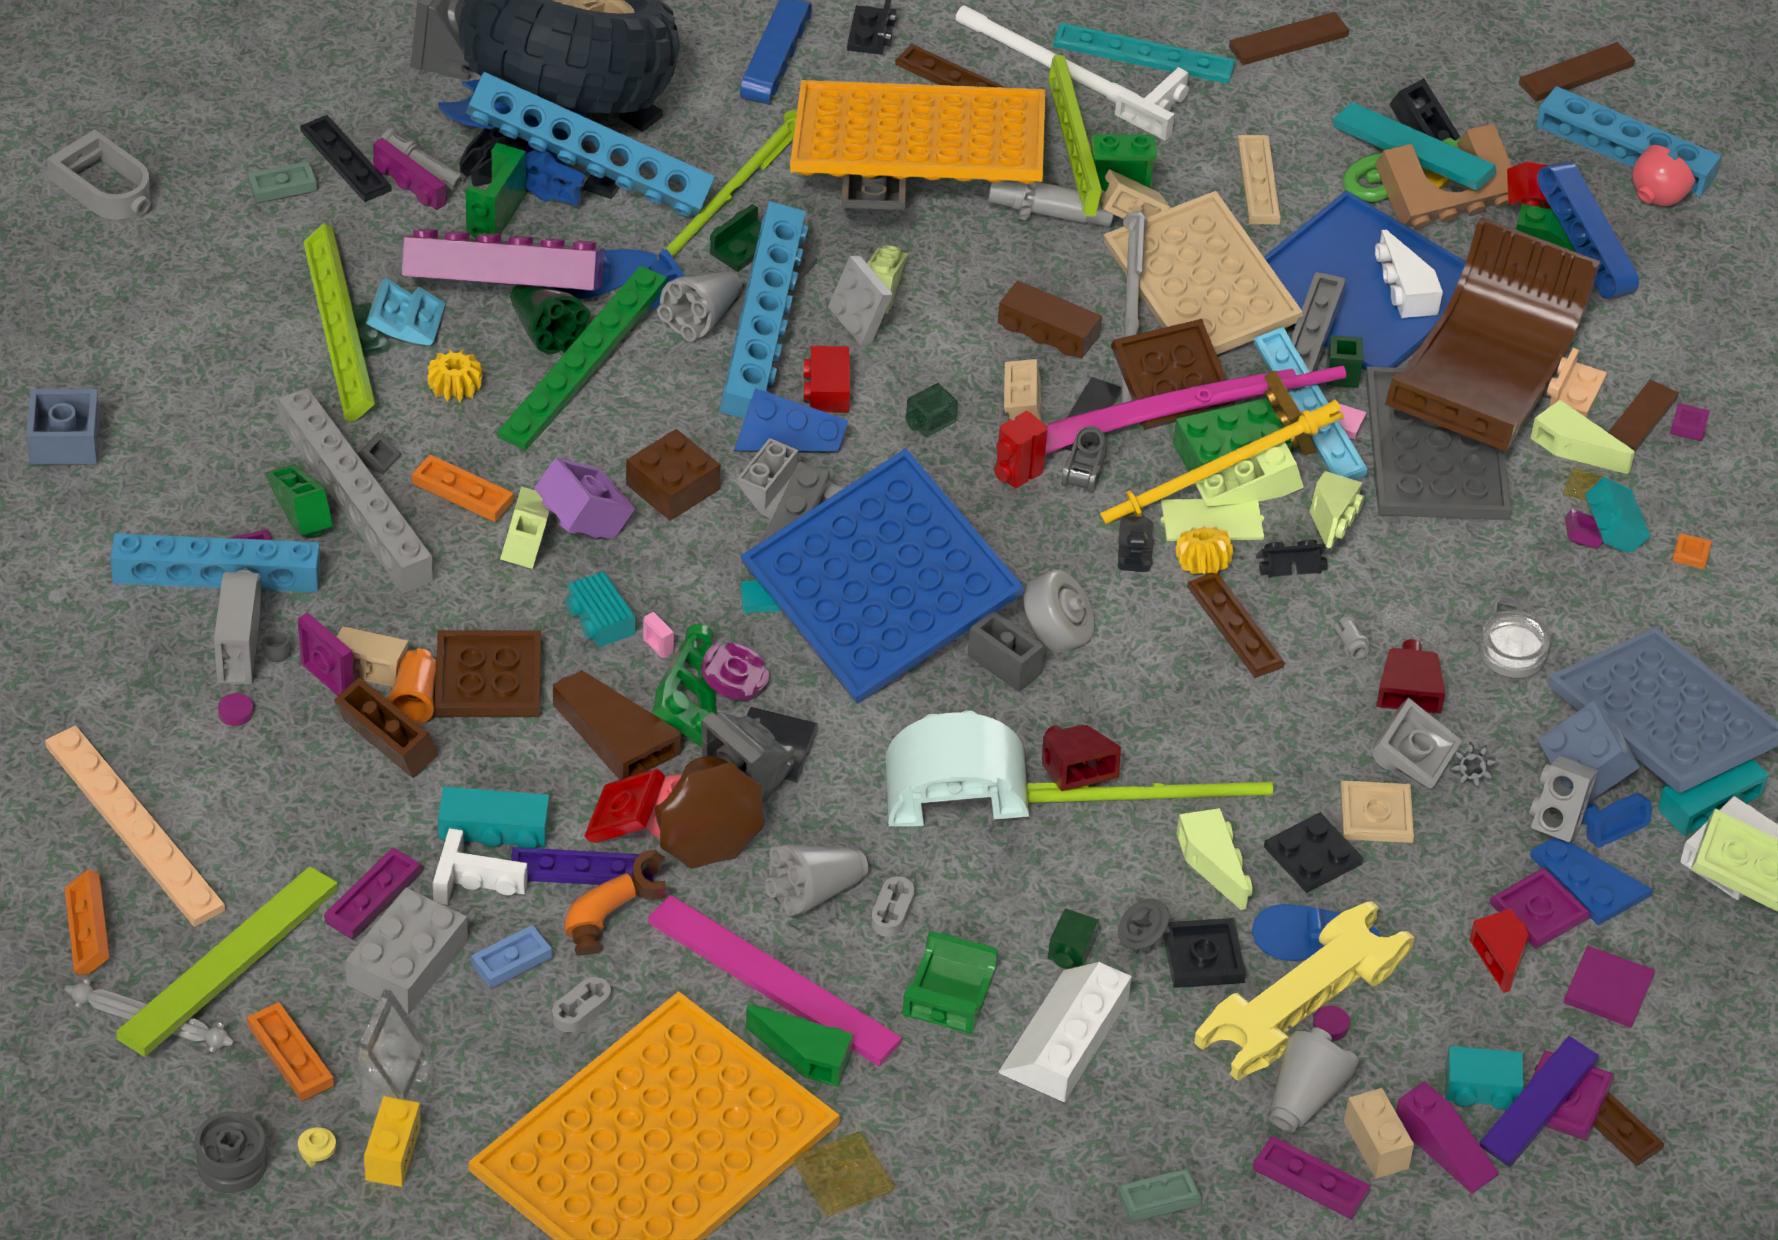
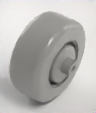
M1051 570L1032 579L1026 585L1024 591L1025 613L1033 632L1045 647L1053 652H1065L1081 647L1090 641L1095 627L1093 610L1085 591L1070 574L1062 570Z

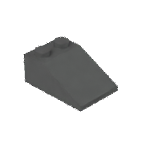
M854 174L843 176L841 208H851L855 211L881 209L886 212L905 210L906 179H896L892 176L881 175L874 178H866Z

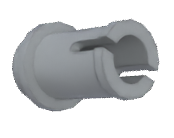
M1352 617L1341 618L1340 622L1344 630L1338 622H1336L1334 630L1344 644V653L1346 656L1350 655L1354 660L1364 658L1369 652V640L1361 635Z

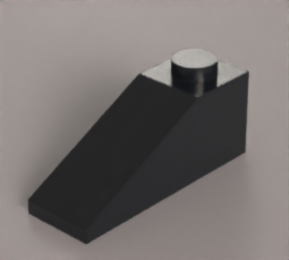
M1424 78L1400 90L1389 104L1401 124L1440 141L1449 137L1454 141L1461 138Z

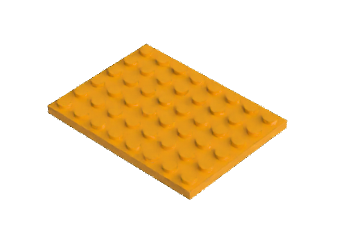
M801 80L790 159V172H798L806 176L815 173H828L835 177L854 174L866 178H874L881 175L892 176L896 179H906L909 177H924L927 180L955 178L963 182L972 179H986L993 183H999L1004 180L1018 181L1023 184H1031L1035 181L1042 182L1045 89Z
M678 991L468 1162L469 1172L553 1240H704L838 1126L840 1115Z

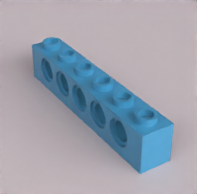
M1556 86L1539 108L1536 127L1631 167L1634 166L1637 159L1650 145L1666 147L1671 150L1667 154L1674 160L1680 157L1691 169L1695 183L1690 192L1699 196L1704 194L1717 176L1721 155Z
M114 533L110 557L112 578L115 584L221 588L224 572L249 570L252 573H260L261 590L318 592L321 571L319 542Z

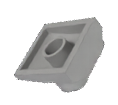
M1408 698L1389 719L1372 747V755L1377 764L1387 770L1398 768L1431 789L1438 781L1462 740Z

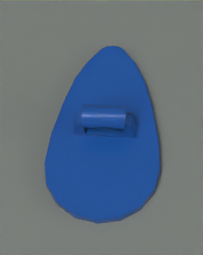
M604 250L602 287L595 290L552 288L569 293L578 299L593 298L621 287L640 265L648 264L651 266L657 261V256L651 252L641 250Z
M1273 905L1262 910L1254 919L1252 935L1257 946L1264 953L1275 959L1304 961L1324 947L1319 942V936L1325 926L1341 913L1302 905ZM1372 926L1369 931L1380 937L1379 931Z

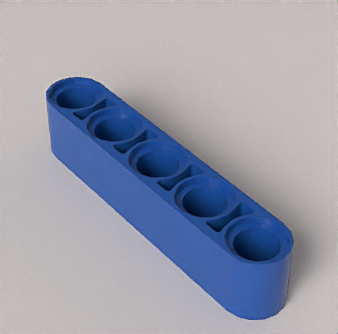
M801 0L778 1L744 74L740 89L741 99L771 105L770 98L772 95L775 96L780 85L779 78L780 76L784 77L789 66L787 61L789 57H793L797 48L796 41L798 38L801 39L805 31V21L810 20L812 10L810 2Z
M1572 162L1542 167L1537 176L1538 185L1576 253L1600 261L1594 282L1599 293L1605 298H1613L1635 292L1639 285L1638 274L1578 168Z

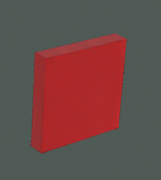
M653 769L605 784L584 837L589 842L598 843L645 829L665 775L659 769Z

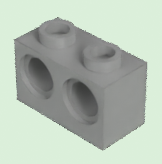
M1559 756L1551 765L1546 764L1540 778V784L1544 785L1541 797L1538 795L1535 797L1529 815L1534 816L1531 828L1570 843L1580 830L1599 770ZM1560 776L1570 778L1573 782V788L1564 787L1560 782ZM1550 807L1559 809L1563 814V820L1555 819L1550 813Z

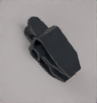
M498 127L492 129L484 128L466 147L459 162L460 173L464 174L465 177L471 175L472 185L474 186L490 184L492 182L491 150L495 144L500 143L525 151L529 141L520 137L516 139L509 138L503 135Z

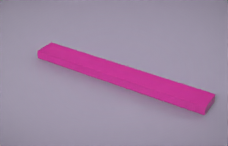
M670 895L648 916V923L798 1017L852 1033V1050L880 1067L901 1045V1036L674 896Z

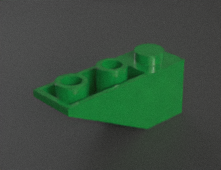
M748 1004L746 1009L747 1030L802 1077L836 1087L839 1086L852 1054V1033L845 1032L837 1027H828L810 1022L802 1017H793L775 1012L770 1008Z

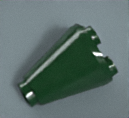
M517 284L510 294L512 306L534 346L546 354H556L560 351L565 353L586 329L590 311L583 305L580 299L569 293L545 286Z

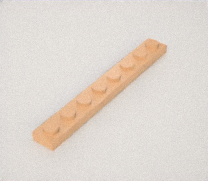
M76 725L45 740L46 748L194 927L225 911V904Z

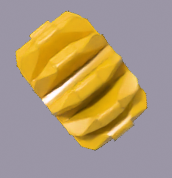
M449 349L446 355L437 353L436 359L431 360L428 366L427 383L429 389H433L435 397L444 394L446 402L452 396H456L460 403L463 395L473 399L475 391H480L482 385L481 363L477 362L474 354L466 355L464 350L453 353Z
M1203 526L1199 529L1193 527L1191 531L1181 533V537L1177 539L1176 557H1178V563L1181 565L1182 570L1190 571L1193 575L1203 573L1205 576L1211 572L1216 574L1218 570L1228 568V563L1232 562L1233 544H1231L1227 531L1219 530L1218 527L1206 528Z

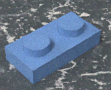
M531 925L471 955V965L491 989L551 959L552 948L536 928Z

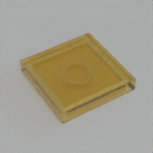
M860 1131L802 1153L794 1159V1166L827 1218L894 1191L892 1181Z

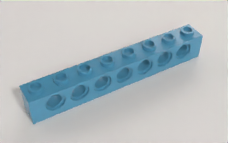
M483 72L466 110V113L471 115L470 118L478 124L487 126L489 123L500 128L499 131L509 138L516 139L520 137L529 141V146L538 151H551L558 155L559 160L567 164L574 165L577 163L587 168L586 171L591 175L599 178L606 176L613 179L618 187L628 191L635 189L644 193V197L647 200L657 204L664 202L673 206V211L685 217H690L691 214L696 216L699 213L715 177L486 72ZM503 102L509 106L510 112L500 114L496 111L494 104ZM528 115L536 117L539 121V126H527L523 117ZM557 128L563 129L567 133L568 139H556L553 136L552 130ZM586 141L592 142L596 146L597 152H585L582 149L581 143ZM614 154L622 156L626 165L621 167L614 165L610 160V156ZM643 167L651 169L654 173V178L650 180L644 179L640 175L639 169ZM671 180L678 181L682 185L683 191L679 193L671 191L668 187V182Z
M771 201L767 205L761 223L718 412L745 419L755 388L767 392V386L772 387L777 368L771 366L772 361L777 363L782 344L777 343L778 337L783 338L787 325V320L783 319L782 316L783 313L788 315L793 296L787 294L788 290L793 291L797 280L798 272L793 271V267L799 266L803 249L798 248V244L804 243L808 230V225L803 224L806 211Z

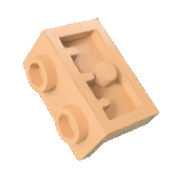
M1573 348L1568 358L1562 357L1557 370L1559 377L1558 379L1552 377L1546 395L1551 397L1549 407L1561 400L1587 418L1606 379L1607 372L1577 363L1579 350Z

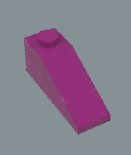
M1425 1080L1398 1099L1396 1113L1411 1140L1470 1193L1473 1194L1498 1176V1171L1451 1103Z

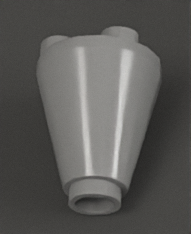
M730 271L683 276L671 280L662 289L661 305L657 309L658 316L673 330L680 333L686 341L692 342L709 333L738 298L742 291V282L738 275Z
M799 844L772 847L769 851L770 877H767L765 880V888L770 898L777 897L787 915L803 914L855 885L861 878L866 877L868 873L867 858L861 850H854L852 848Z
M1314 1027L1311 1032L1295 1031L1287 1041L1270 1106L1271 1114L1269 1121L1274 1126L1288 1133H1294L1297 1128H1301L1353 1077L1359 1062L1358 1057L1352 1052L1341 1049L1332 1043L1331 1035L1320 1028Z

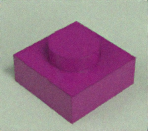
M1678 403L1670 434L1702 441L1710 410Z
M1570 509L1565 517L1568 538L1579 545H1587L1597 549L1603 540L1594 518L1585 513Z

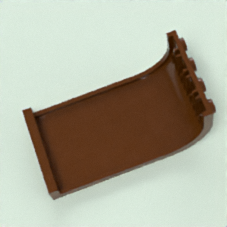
M1481 217L1476 226L1463 272L1450 302L1403 373L1396 372L1393 376L1385 405L1507 452L1548 387L1552 377L1556 374L1562 357L1566 356L1587 307L1600 261Z

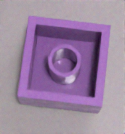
M557 457L552 461L534 488L543 499L542 504L557 515L560 519L559 524L566 531L573 534L576 532L585 533L595 539L599 537L615 538L635 510L633 505L601 468Z

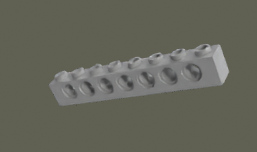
M309 388L279 398V420L281 427L400 591L405 593L433 582L432 555Z

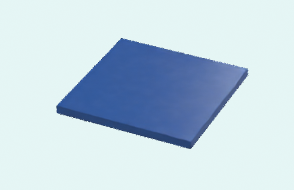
M1347 190L1264 256L1300 309L1303 307L1315 272L1346 278V288L1325 346L1329 348L1331 335L1363 338L1362 369L1365 371L1367 367L1397 368L1420 348L1450 302L1466 263L1463 259ZM1382 230H1388L1435 270L1443 291L1438 315L1401 318L1397 305L1394 306L1392 304L1391 288L1389 284L1384 282L1382 264L1377 262L1375 257V245L1380 243Z

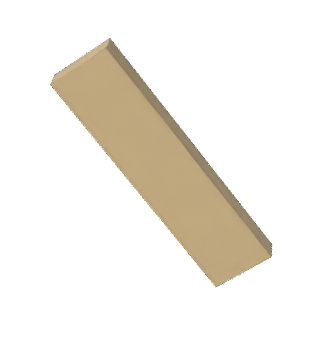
M1238 135L1237 142L1248 223L1280 224L1269 135Z

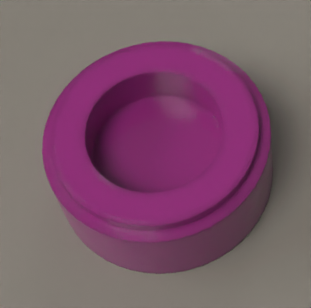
M240 693L224 696L218 703L219 719L230 726L246 724L253 716V703L251 699Z
M1324 1006L1315 1012L1313 1028L1317 1027L1329 1033L1332 1037L1331 1041L1340 1040L1347 1035L1350 1018L1343 1009L1337 1006Z

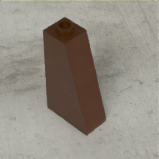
M583 670L564 677L553 684V706L619 780L647 772L681 754V733L676 728Z

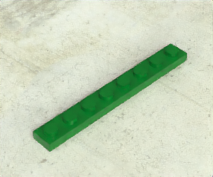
M640 265L497 431L498 438L526 451L660 296L662 289L668 283L667 277Z

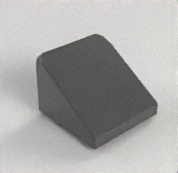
M379 432L357 453L366 467L383 475L402 455Z

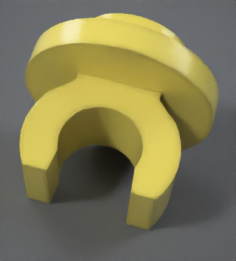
M310 1128L304 1131L298 1139V1150L310 1167L314 1166L316 1161L329 1158L336 1149L335 1136L325 1128Z

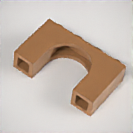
M1494 123L1466 130L1457 142L1459 149L1496 165L1497 173L1478 191L1469 188L1462 192H1448L1433 185L1425 176L1412 144L1383 151L1375 166L1400 223L1407 227L1413 226L1414 229H1421L1428 226L1433 220L1440 219L1441 222H1449L1464 212H1468L1469 215H1476L1491 205H1495L1496 208L1508 206L1507 169L1512 167Z

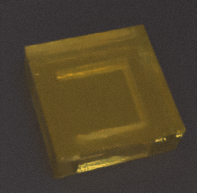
M1572 468L1563 495L1587 501L1585 493L1604 476Z

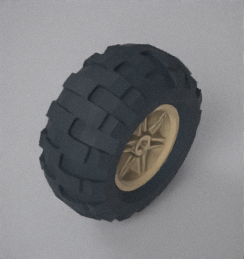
M464 0L458 23L461 47L465 48L464 60L469 63V67L478 75L482 76L483 72H486L565 109L589 113H626L653 105L656 97L664 92L673 77L680 49L677 25L674 23V12L661 0Z

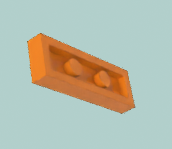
M431 454L411 474L412 484L493 522H496L514 502L513 492Z
M87 869L64 888L74 972L79 975L90 974L109 959L100 875L90 869Z
M280 1002L246 1017L247 1027L301 1102L334 1086L333 1076Z

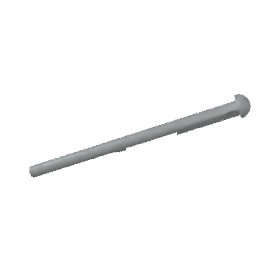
M1139 211L1128 213L1123 221L1125 228L1129 230L1124 337L1137 334L1139 328V275L1142 273L1144 229L1148 225L1146 216ZM1122 375L1121 403L1133 401Z

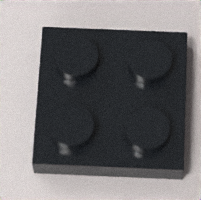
M1321 812L1272 836L1264 842V848L1306 893L1353 870L1363 863V857Z
M1234 918L1177 921L1168 924L1170 933L1163 934L1173 988L1245 983L1246 971Z

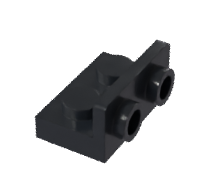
M885 0L883 9L856 5L847 43V51L883 55L884 47L891 46L893 28H889V26L895 27L897 9L892 8V0Z

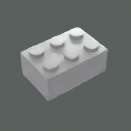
M405 887L346 959L347 986L409 1015L468 942L467 916Z

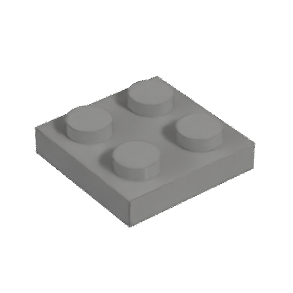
M860 255L849 256L828 308L859 345L865 346L873 342L893 294Z

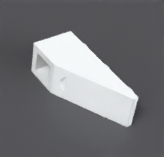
M1382 230L1380 243L1375 245V257L1377 262L1382 264L1384 282L1389 284L1391 288V301L1394 306L1397 305L1401 318L1438 315L1443 291L1435 270L1388 230Z

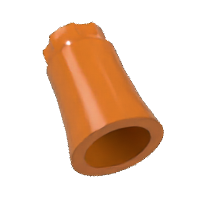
M417 648L414 651H407L399 665L395 683L387 700L416 723L427 722L434 712L433 693L437 669L436 660L432 657L430 651Z

